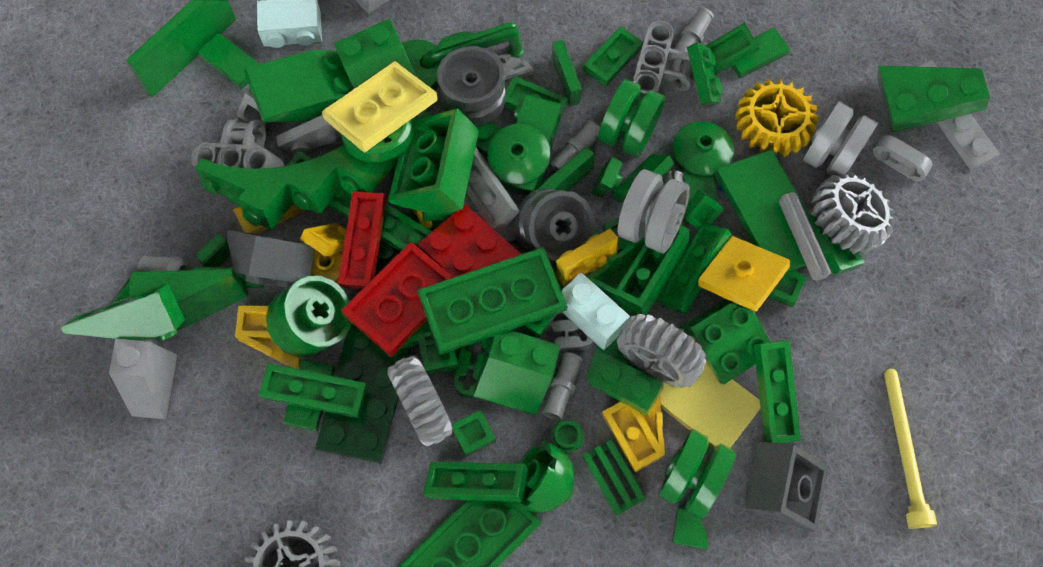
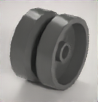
M468 46L451 51L441 60L437 69V82L441 107L444 112L458 108L475 126H482L493 121L502 112L506 103L504 66L499 57L488 49Z
M548 188L532 191L524 197L518 205L520 212L513 221L515 236L522 248L530 252L544 247L548 259L553 261L558 260L566 251L575 250L585 244L594 235L595 229L593 211L584 198L575 192Z

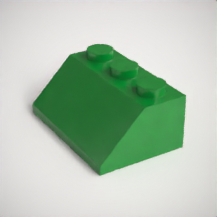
M458 108L411 121L413 130L412 140L406 150L399 155L388 201L393 205L434 215L462 210L479 129Z

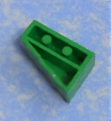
M680 225L672 244L664 254L646 247L645 238H642L637 243L630 241V244L617 255L614 253L608 258L607 263L594 274L591 272L586 277L630 317L637 316L638 314L647 316L689 247V229Z

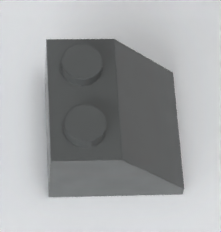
M227 230V241L234 272L246 275L245 281L266 284V279H274L277 286L288 288L294 282L310 276L315 249L308 244Z
M758 442L756 455L752 463L753 470L750 484L746 491L745 509L765 519L817 532L829 466L795 444Z

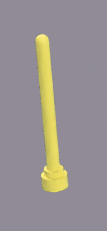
M890 368L884 372V378L911 506H908L909 513L906 514L908 529L937 526L934 510H930L929 504H925L898 373Z

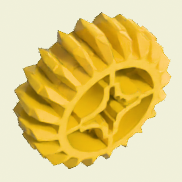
M769 78L764 82V85L757 82L753 89L748 88L745 91L744 96L737 105L738 109L735 113V120L738 121L736 130L742 131L741 140L750 139L749 149L757 145L760 147V153L772 149L775 156L780 151L784 158L789 155L790 151L796 154L800 151L801 147L809 144L811 137L816 133L819 116L815 115L817 105L811 104L812 95L804 96V87L798 90L793 88V81L788 85H784L781 78L777 80L776 84H773ZM772 102L770 105H763V103ZM792 128H797L795 131L790 133H781V131L783 130H791Z

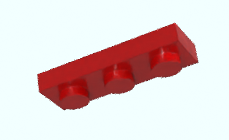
M355 191L352 193L337 283L340 287L363 289L375 277L387 201L384 193Z

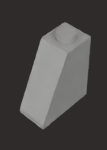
M115 338L109 374L131 416L166 420L177 354L149 341Z

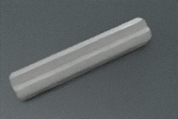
M791 192L782 195L779 204L812 279L819 281L827 278L831 274L830 268L797 194Z

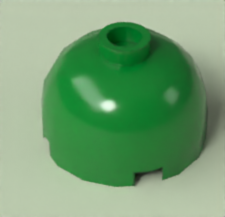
M540 441L542 446L537 448L533 445L519 462L524 463L529 470L523 502L514 503L535 513H546L555 510L572 497L575 475L573 464L568 455L546 441Z

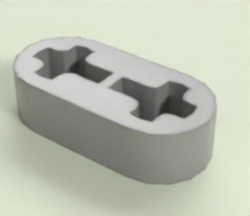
M882 136L873 148V155L876 159L913 181L924 180L933 166L929 157L893 136Z
M570 319L552 321L546 331H552L554 336L564 335V337L555 338L554 344L560 345L559 353L586 350L595 343L588 336L586 341H581L579 336L569 337L571 334L578 333L579 328Z

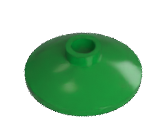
M697 121L689 123L678 131L673 141V155L676 162L686 172L695 176H714L718 168L731 163L734 154V146L729 134L723 128L711 122ZM700 142H706L710 146H703Z
M512 124L502 128L494 135L488 147V162L492 171L499 179L513 185H524L538 179L545 172L550 160V148L547 139L537 128L527 124ZM520 146L524 150L522 154L514 155L512 153L513 148Z

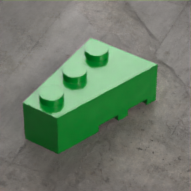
M878 65L877 81L892 133L986 110L990 94L982 68Z

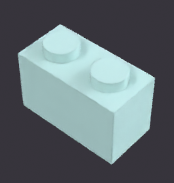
M317 0L257 1L258 33L264 47L280 48L289 44L306 46L314 42H322L321 11Z
M582 272L562 290L568 306L567 311L562 313L603 350L619 336V332L626 321H629L630 316Z

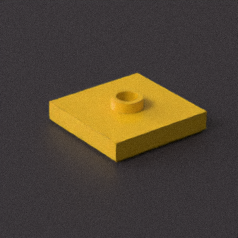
M732 236L700 276L698 284L701 288L757 312L789 269L790 260Z

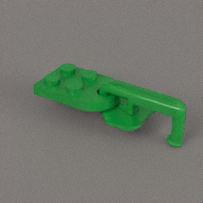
M511 22L474 34L467 31L458 32L442 38L438 46L420 39L402 43L417 78L434 91L438 88L437 69L441 60L451 51L468 46L488 48L508 41L507 54H511V57L519 58L523 54L519 28L515 23Z

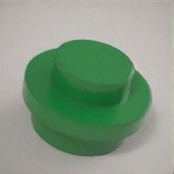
M559 421L551 430V443L565 454L576 452L583 444V429L575 421Z

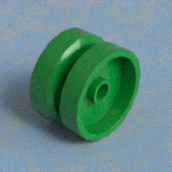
M625 79L618 87L607 108L599 130L598 141L614 147L623 138V152L638 159L656 127L666 96L650 90L640 100L641 86Z
M323 276L304 277L277 294L271 301L266 314L267 331L273 342L285 353L296 357H311L341 341L348 333L351 322L343 316L341 310L350 300L345 291L334 281Z
M692 428L682 447H678L666 470V478L658 493V497L674 505L682 499L688 488L691 489L685 503L686 512L703 520L721 491L737 453L735 450L720 443L712 449L706 460L703 459L709 445L708 436Z

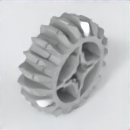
M853 172L845 176L832 175L828 177L816 189V192L813 194V200L810 202L813 206L811 214L817 217L815 225L823 228L822 235L827 234L831 238V244L837 242L842 250L849 248L853 254L858 251L865 254L885 243V240L893 232V226L896 223L892 217L895 211L888 207L891 201L884 199L882 196L883 191H878L874 187V182L869 184L864 176L857 178Z
M643 314L631 316L619 332V337L616 341L619 351L623 353L624 358L630 360L631 365L636 366L641 372H645L650 377L660 382H665L670 386L676 385L679 388L691 387L704 370L706 354L702 350L701 345L694 342V338L685 334L683 329L676 328L673 323L669 324L662 318L656 319L652 315L645 316Z
M413 355L396 361V364L388 367L387 374L419 440L425 446L437 444L445 440L446 437L452 434L453 428L421 362Z
M287 520L285 531H283L279 524H273L272 530L274 535L271 537L267 532H261L260 536L264 541L262 546L255 542L250 546L253 550L257 551L256 556L245 557V562L253 564V567H266L269 557L278 547V561L275 567H288L287 564L290 560L299 564V567H316L317 563H319V567H340L341 565L339 560H329V557L338 552L337 547L329 546L324 548L330 542L331 537L328 534H324L318 538L321 528L314 525L308 531V522L301 520L297 529L294 521ZM288 541H307L314 547L316 552L310 555L305 553L296 556L294 550L290 548Z

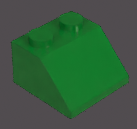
M512 330L488 338L472 397L527 414L537 415L553 378L560 345Z

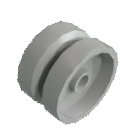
M839 101L830 116L823 120L810 142L812 145L803 158V162L818 168L822 166L827 156L831 154L834 158L826 169L827 175L830 177L832 175L845 176L878 122L864 115L857 120L851 131L848 130L846 126L853 116V109Z
M645 169L640 171L634 179L623 203L618 223V236L634 243L645 238L646 247L664 254L672 244L683 220L689 199L690 186L674 179L669 180L663 185L660 174Z

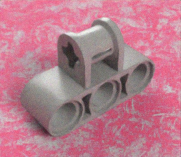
M655 21L649 25L633 82L639 84L641 88L649 89V91L658 92L660 87L679 92L687 91L691 87L690 75L692 71L689 55L687 52L670 48L674 30L665 21ZM641 89V92H642V93H641L640 100H641L642 97H643L647 92H649V91H644V90Z
M236 119L228 120L223 128L220 143H201L195 147L191 154V162L194 167L202 158L221 165L247 169L283 167L284 163L279 157L264 148L266 131L263 123L258 120H252L249 123H241Z

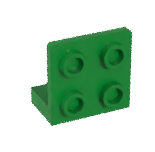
M725 299L678 328L683 329L685 334L693 337L701 345L702 350L706 354L705 358L720 384H726L756 365L753 344L771 342L755 312L728 299Z

